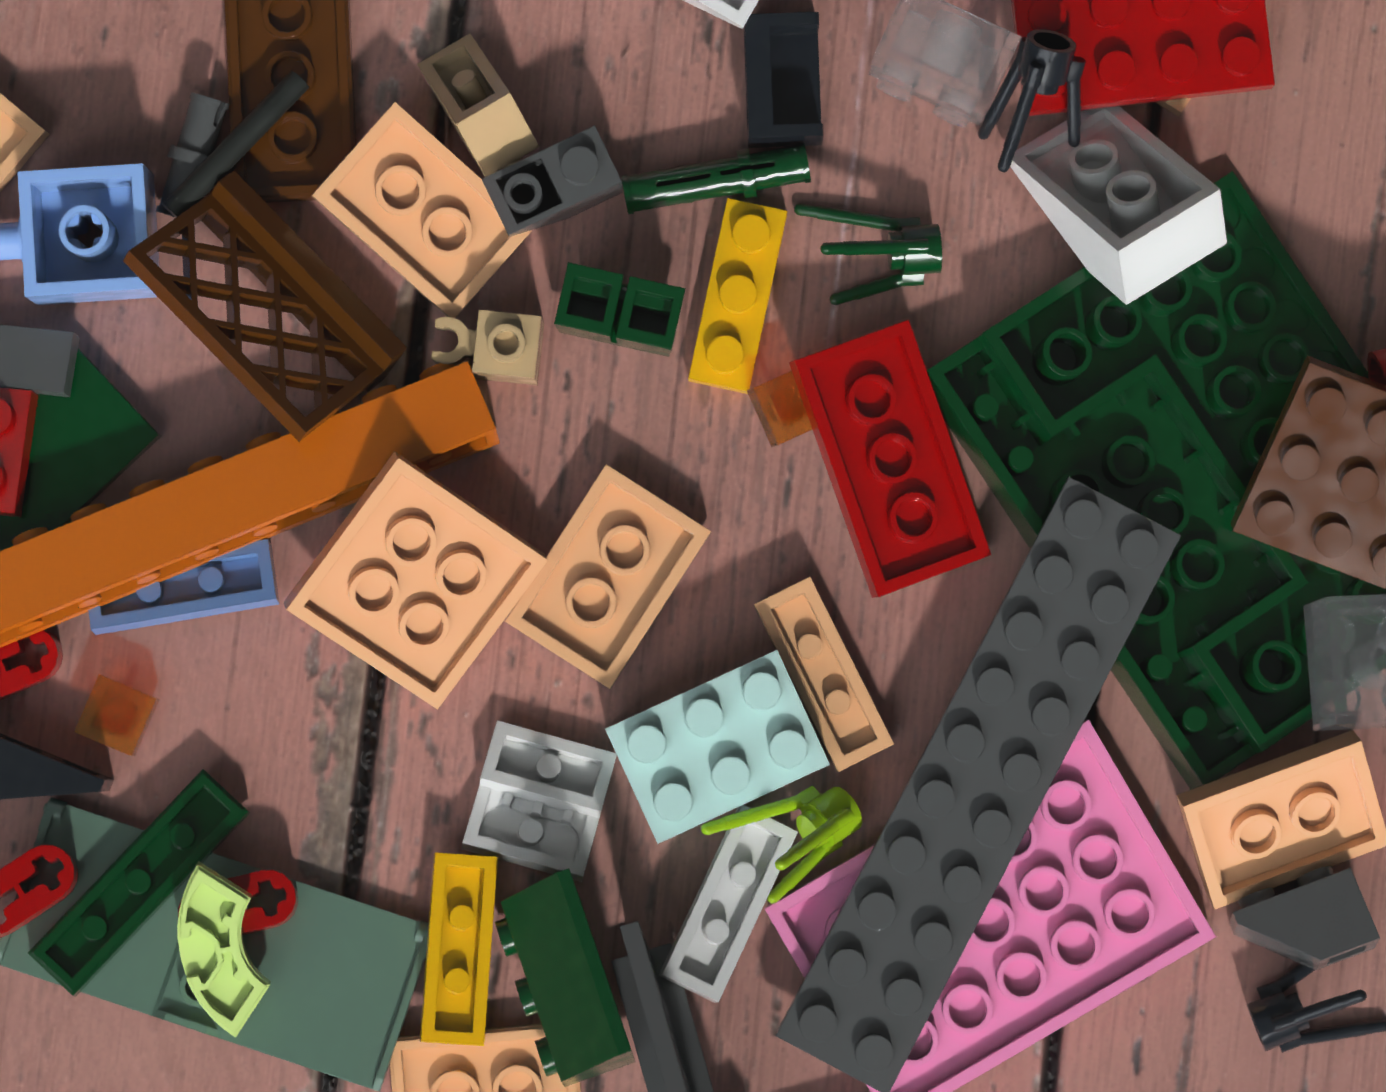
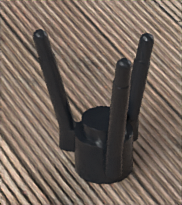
M1036 29L1030 31L1027 37L1021 38L1016 59L978 131L980 139L985 140L990 136L1022 77L1021 84L1023 85V90L998 162V170L1000 172H1007L1011 166L1036 93L1053 95L1057 93L1059 86L1064 85L1066 82L1068 144L1071 147H1077L1080 144L1081 77L1086 60L1082 57L1074 56L1076 43L1062 33L1046 29Z
M1302 964L1297 965L1276 981L1257 987L1260 999L1247 1004L1249 1014L1265 1051L1280 1047L1283 1053L1301 1045L1365 1036L1366 1034L1386 1031V1020L1383 1019L1305 1030L1310 1028V1020L1366 1000L1367 994L1364 990L1360 989L1303 1008L1296 992L1284 996L1286 990L1315 971Z

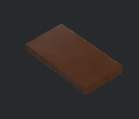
M224 0L230 133L291 70L298 74L309 86V89L232 167V172L235 170L266 203L315 200L312 197L314 192L357 145L350 0Z

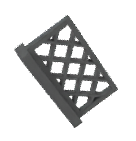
M639 921L620 926L628 956L611 960L647 1091L714 1092L685 988L659 976L672 948V944L669 943L650 949Z

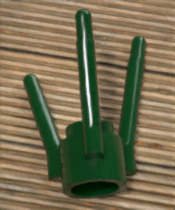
M798 203L794 207V212L800 216L895 231L888 233L887 240L826 242L821 245L820 250L824 255L887 254L889 269H901L898 274L832 294L829 300L833 305L856 301L903 286L924 285V274L941 273L942 240L938 224L921 225L919 217L895 218L820 205Z

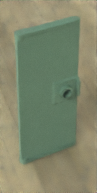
M51 797L43 807L44 814L33 848L39 845H54L67 851L77 865L78 881L73 892L64 900L12 934L0 938V965L61 985L28 952L144 830L70 806L68 802ZM214 853L203 862L204 865L226 879L263 870ZM44 858L40 859L36 863L39 874L23 886L27 892L40 884H45L52 890L56 889L61 884L57 874L64 869L63 863L59 861L52 864ZM188 878L81 992L380 1092L418 979L426 961L429 922L423 920L419 922L288 878L293 882L298 893V905L294 915L280 926L242 935L245 950L251 962L271 983L235 1038L221 1028L199 1004L186 979L180 958L177 925L178 907L188 883ZM271 881L261 883V894L257 897H252L246 909L262 907L265 909L267 916L278 914L277 903L286 900L285 890H275L271 885ZM16 894L14 901L19 898L18 894Z

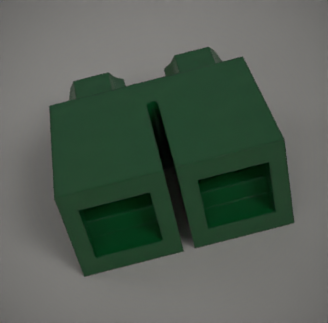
M568 262L554 322L560 333L666 357L670 356L686 288L630 276L628 284H624L623 274Z

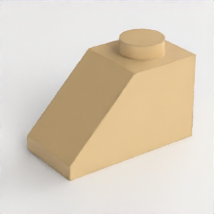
M470 33L417 64L467 150L485 177L518 162L524 155L539 147L511 93Z

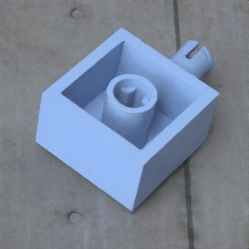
M143 163L17 172L20 216L18 222L0 223V260H22L24 295L27 299L37 305L157 297L123 262L130 249L157 231L154 174ZM93 222L103 233L101 237L95 238L93 246L88 248L78 240V235L88 233L89 223ZM156 252L150 258L159 266V252Z

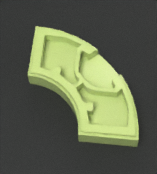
M198 861L184 890L179 909L177 939L180 958L187 982L199 1004L221 1028L236 1038L269 988L271 981L253 965L243 943L242 920L252 894Z

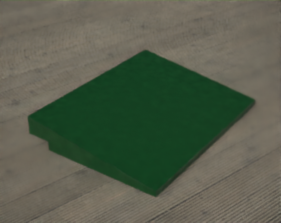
M1233 171L1214 182L1221 191L1227 244L1127 305L1083 267L927 370L945 422L1029 548H1031L1068 477L1181 535L1111 671L1190 790L1220 779L1253 755L1265 751L1386 668V589L1232 531L1231 520L1307 355L1369 379L1368 371Z

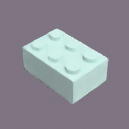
M778 650L605 729L657 844L830 765Z

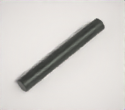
M291 70L162 205L176 218L198 203L309 89L307 83Z

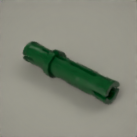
M800 143L797 146L752 154L749 153V148L736 150V157L681 165L629 176L627 174L621 175L628 215L643 210L687 204L744 193L745 199L757 197L756 190L801 182L810 183L811 177L805 144Z

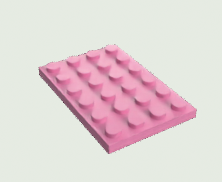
M1085 720L1078 731L890 1092H953L1216 937L1089 720ZM875 843L785 895L778 902L764 908L804 978ZM867 1085L870 1092H880Z

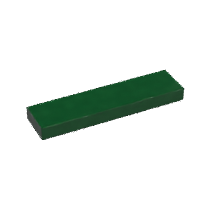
M202 769L35 944L28 954L72 996L76 997L190 877L198 861L203 863L250 812Z

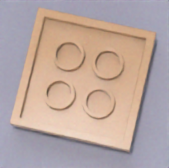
M394 452L283 603L287 611L438 710L549 560L543 552L400 454Z

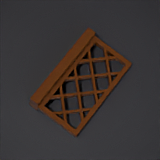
M235 170L218 181L211 194L130 249L123 259V262L299 442L364 390L369 392L383 381L407 350V347ZM202 221L223 242V247L195 242L194 225ZM156 252L182 256L183 276L164 273L150 256ZM196 259L224 264L225 284L197 279ZM238 267L249 269L267 287V292L239 287ZM198 296L226 301L227 321L208 318L198 307ZM240 304L268 309L269 329L241 324ZM282 312L292 313L309 330L310 337L283 332ZM242 341L270 346L271 367L253 364L242 353ZM284 349L311 353L312 374L286 370ZM325 356L336 358L355 379L348 381L326 377ZM286 386L313 391L315 410L305 417L286 398ZM328 394H334L328 399Z

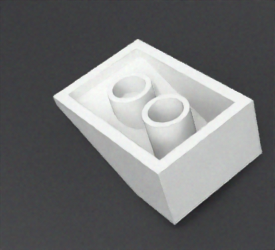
M1120 106L1081 111L1080 144L1077 147H1071L1068 144L1066 120L1015 151L1010 166L1088 272L1126 305L1227 244L1220 188Z

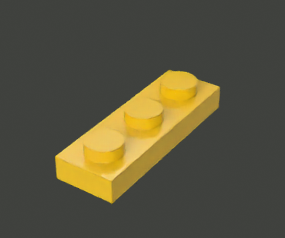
M727 198L688 377L689 382L749 394L788 211Z
M434 853L420 1042L484 1046L498 857Z

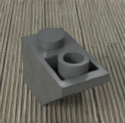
M595 125L482 179L509 237L569 219L623 193L622 181Z
M1332 866L1315 869L1296 879L1299 885L1298 888L1277 896L1273 888H1266L1249 894L1238 901L1241 909L1232 913L1229 922L1234 935L1314 970H1319L1372 950L1380 939L1351 868L1338 873H1334Z

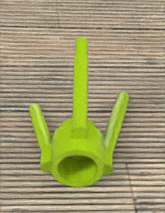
M810 786L795 796L706 822L701 826V832L704 835H710L800 809L802 813L796 818V826L803 839L775 861V867L778 870H784L807 853L809 854L770 891L767 900L773 904L778 902L789 890H792L826 856L843 846L842 840L862 827V816L852 796L841 787H832L823 794H820L814 786Z

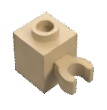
M479 310L477 330L467 329L464 323L453 317L435 319L436 329L453 331L458 336V344L451 352L432 351L431 359L435 363L457 365L466 358H473L472 373L476 379L538 386L544 322L541 316Z

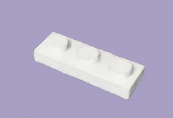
M741 805L737 808L735 813L748 810L751 808L745 805ZM771 818L726 831L659 976L714 1003L719 1002L780 872L775 867V861L791 848L798 831Z

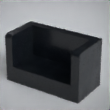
M819 12L751 14L743 27L748 148L797 146L800 143H804L805 146L822 145L824 131L823 124L821 123Z

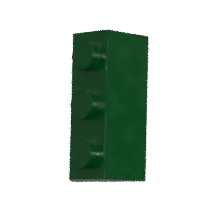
M570 869L556 872L501 901L506 918L495 921V925L506 957L515 954L519 955L526 977L515 980V985L526 1016L538 1013L546 1037L535 1040V1044L546 1076L558 1073L563 1086L566 1087L635 1063L633 1052Z

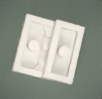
M497 720L462 842V849L485 856L498 857L499 860L550 874L569 868L573 880L582 882L617 754Z

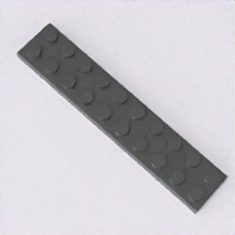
M1070 477L1066 479L775 1034L776 1037L880 1092H890L1181 535Z

